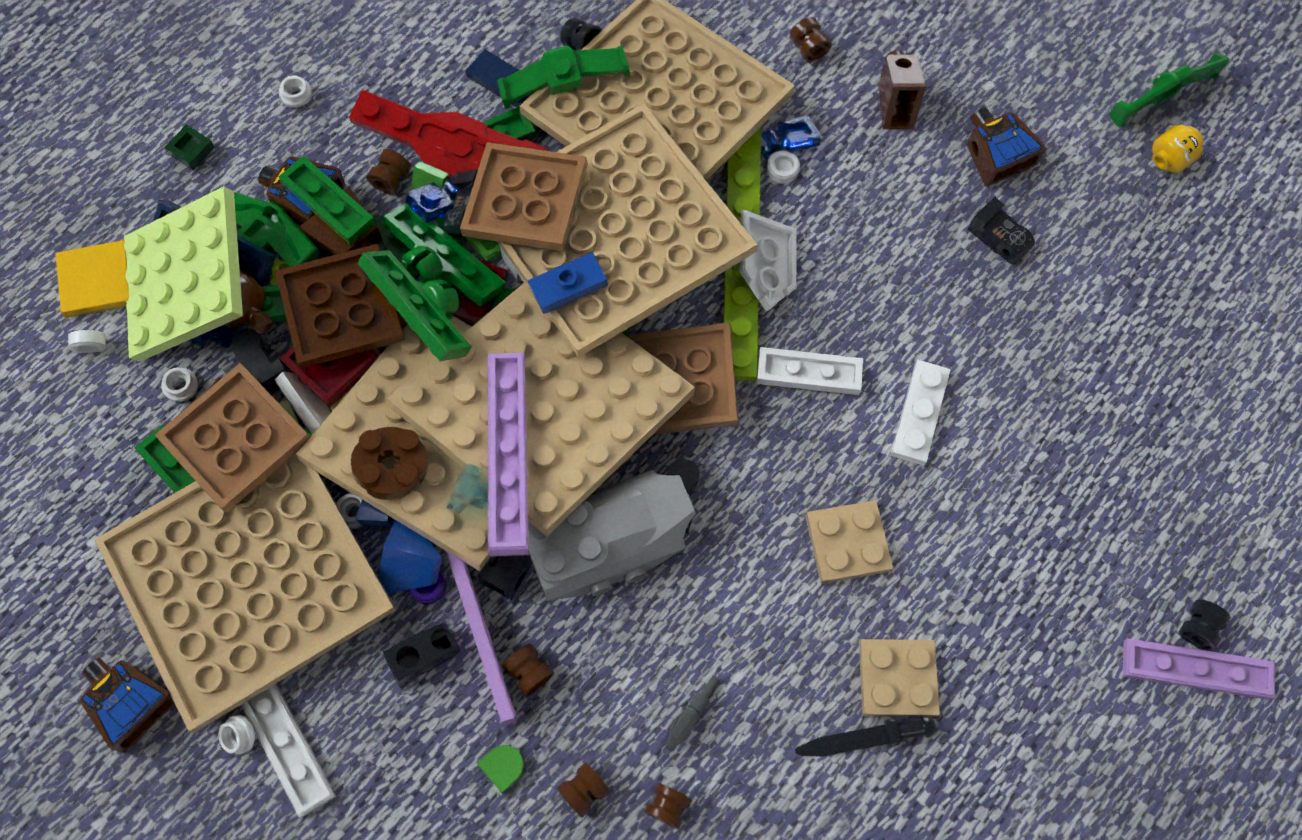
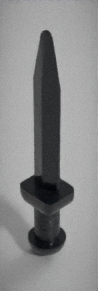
M921 715L920 720L899 724L894 719L884 720V725L818 737L796 747L795 753L800 756L823 757L889 744L891 748L899 745L901 739L924 734L926 738L931 737L935 732L936 725L934 720L927 715Z

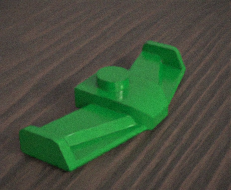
M562 46L547 50L541 60L504 79L500 78L497 82L504 107L509 109L511 104L548 85L553 95L583 87L580 76L624 74L625 77L630 76V71L623 46L590 50H573L569 46Z
M1215 53L1204 66L1190 68L1188 64H1184L1170 72L1164 71L1153 80V87L1150 91L1131 104L1122 100L1116 103L1109 117L1118 127H1123L1131 116L1150 104L1156 105L1178 94L1183 87L1209 77L1215 80L1229 62V58L1221 53Z
M234 192L236 227L241 228L237 232L238 236L267 251L273 249L288 267L318 259V248L288 216L284 208L274 202H265Z

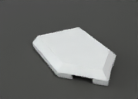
M743 209L741 211L740 223L757 243V252L740 262L739 272L767 312L796 289L797 229Z

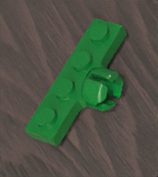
M409 202L384 215L382 226L411 249L403 254L401 264L415 280L420 276L423 277L418 282L446 280L479 307L503 292L505 281Z
M390 250L362 253L358 265L440 362L467 356L472 346L450 321L453 318L451 313L456 312L459 308V297L456 289L451 288L449 282L445 280H431L425 283L416 281Z

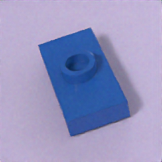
M593 252L527 280L543 314L608 286L607 278Z

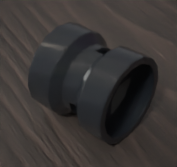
M573 17L564 23L560 33V40L563 46H569L573 50H581L602 29L599 26L587 24L584 20Z
M1196 600L1190 609L1191 618L1183 623L1179 630V635L1182 639L1199 649L1213 651L1220 641L1219 630L1227 627L1231 616L1224 608L1206 600Z

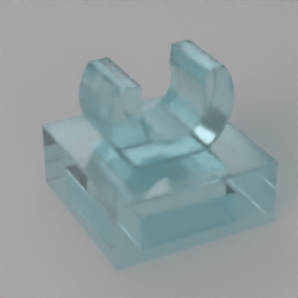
M470 463L466 465L457 477L446 508L459 514L468 504L480 509L484 508L485 503H488V484L478 482L482 468Z

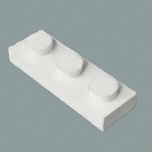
M760 347L756 384L859 395L862 388L863 358Z
M917 359L890 456L923 466L926 464L951 369Z

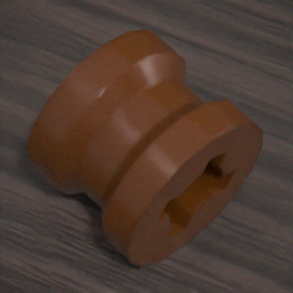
M657 783L655 788L656 797L653 803L647 805L644 812L656 820L679 830L682 824L681 815L685 809L690 807L692 799L673 788Z

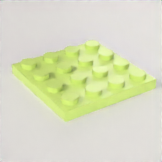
M223 186L124 236V249L127 261L125 278L129 282V299L126 308L130 359L143 361L243 316L234 191Z

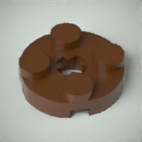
M399 427L367 430L360 435L359 442L354 447L351 455V469L355 481L367 491V494L377 499L394 500L408 495L410 489L415 487L418 482L419 485L421 484L427 473L428 462L425 447L420 442L417 433L412 430H405ZM390 456L400 460L398 465L393 464L394 468L389 470L385 469L383 463H380L383 459Z

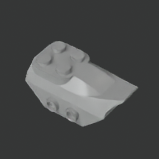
M650 470L612 485L609 482L602 483L547 537L528 522L529 554L546 600L578 597L590 592L592 596L602 595L613 588L611 584L624 579L626 583H633L647 576V570L653 569L685 549L684 534L688 524L695 515V510L679 475L657 474L654 470Z

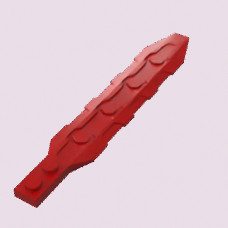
M363 89L349 116L352 124L411 147L423 163L448 173V178L453 180L457 172L479 169L487 142L546 151V147L526 139L520 141L486 127L485 123L456 111L420 113Z

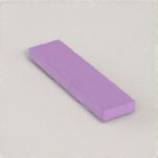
M1129 638L1123 640L1122 677L1267 700L1275 699L1274 661Z

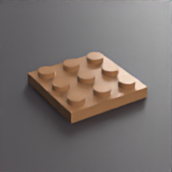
M487 142L460 226L462 236L564 252L588 165L586 156Z
M730 323L628 336V338L695 387L694 395L653 435L739 425Z
M241 363L155 434L159 441L225 513L230 511L299 451L310 438L304 429Z

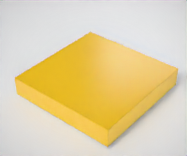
M124 240L56 253L60 311L65 318L127 305L129 282L125 278L127 261Z

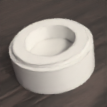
M784 150L773 153L769 157L767 164L769 177L778 183L792 182L798 176L800 162L797 156L792 152Z
M94 330L71 332L68 334V348L77 353L101 352L106 348V335L103 332Z

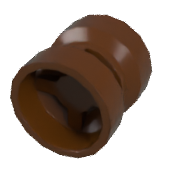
M814 17L801 20L790 31V38L796 46H800V53L808 63L824 57L832 47L830 39L826 34L821 33V26Z
M384 149L378 157L379 164L371 168L366 179L375 189L392 196L400 187L399 180L406 177L412 167L410 162L400 153L391 149Z
M531 643L517 650L502 665V668L510 677L519 679L518 688L525 697L537 691L555 674L548 663H540L538 651Z
M586 762L577 769V774L571 781L565 780L556 788L581 818L590 811L591 804L596 799L602 800L611 792L604 781Z

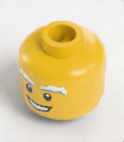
M1174 125L1153 142V162L1161 170L1180 173L1201 157L1204 143L1202 135L1192 126Z

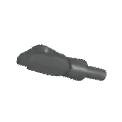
M712 676L702 692H696L688 707L674 719L666 745L668 750L674 751L678 744H681L693 729L699 716L710 703L708 698L720 682L717 677Z

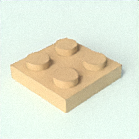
M876 500L806 513L805 517L821 584L886 573L893 570Z
M861 639L859 641L862 716L921 717V715H927L929 717H938L940 715L935 640Z

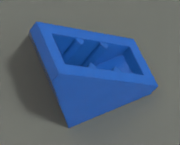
M395 520L383 548L378 578L387 594L431 586L437 583L442 557L428 539Z

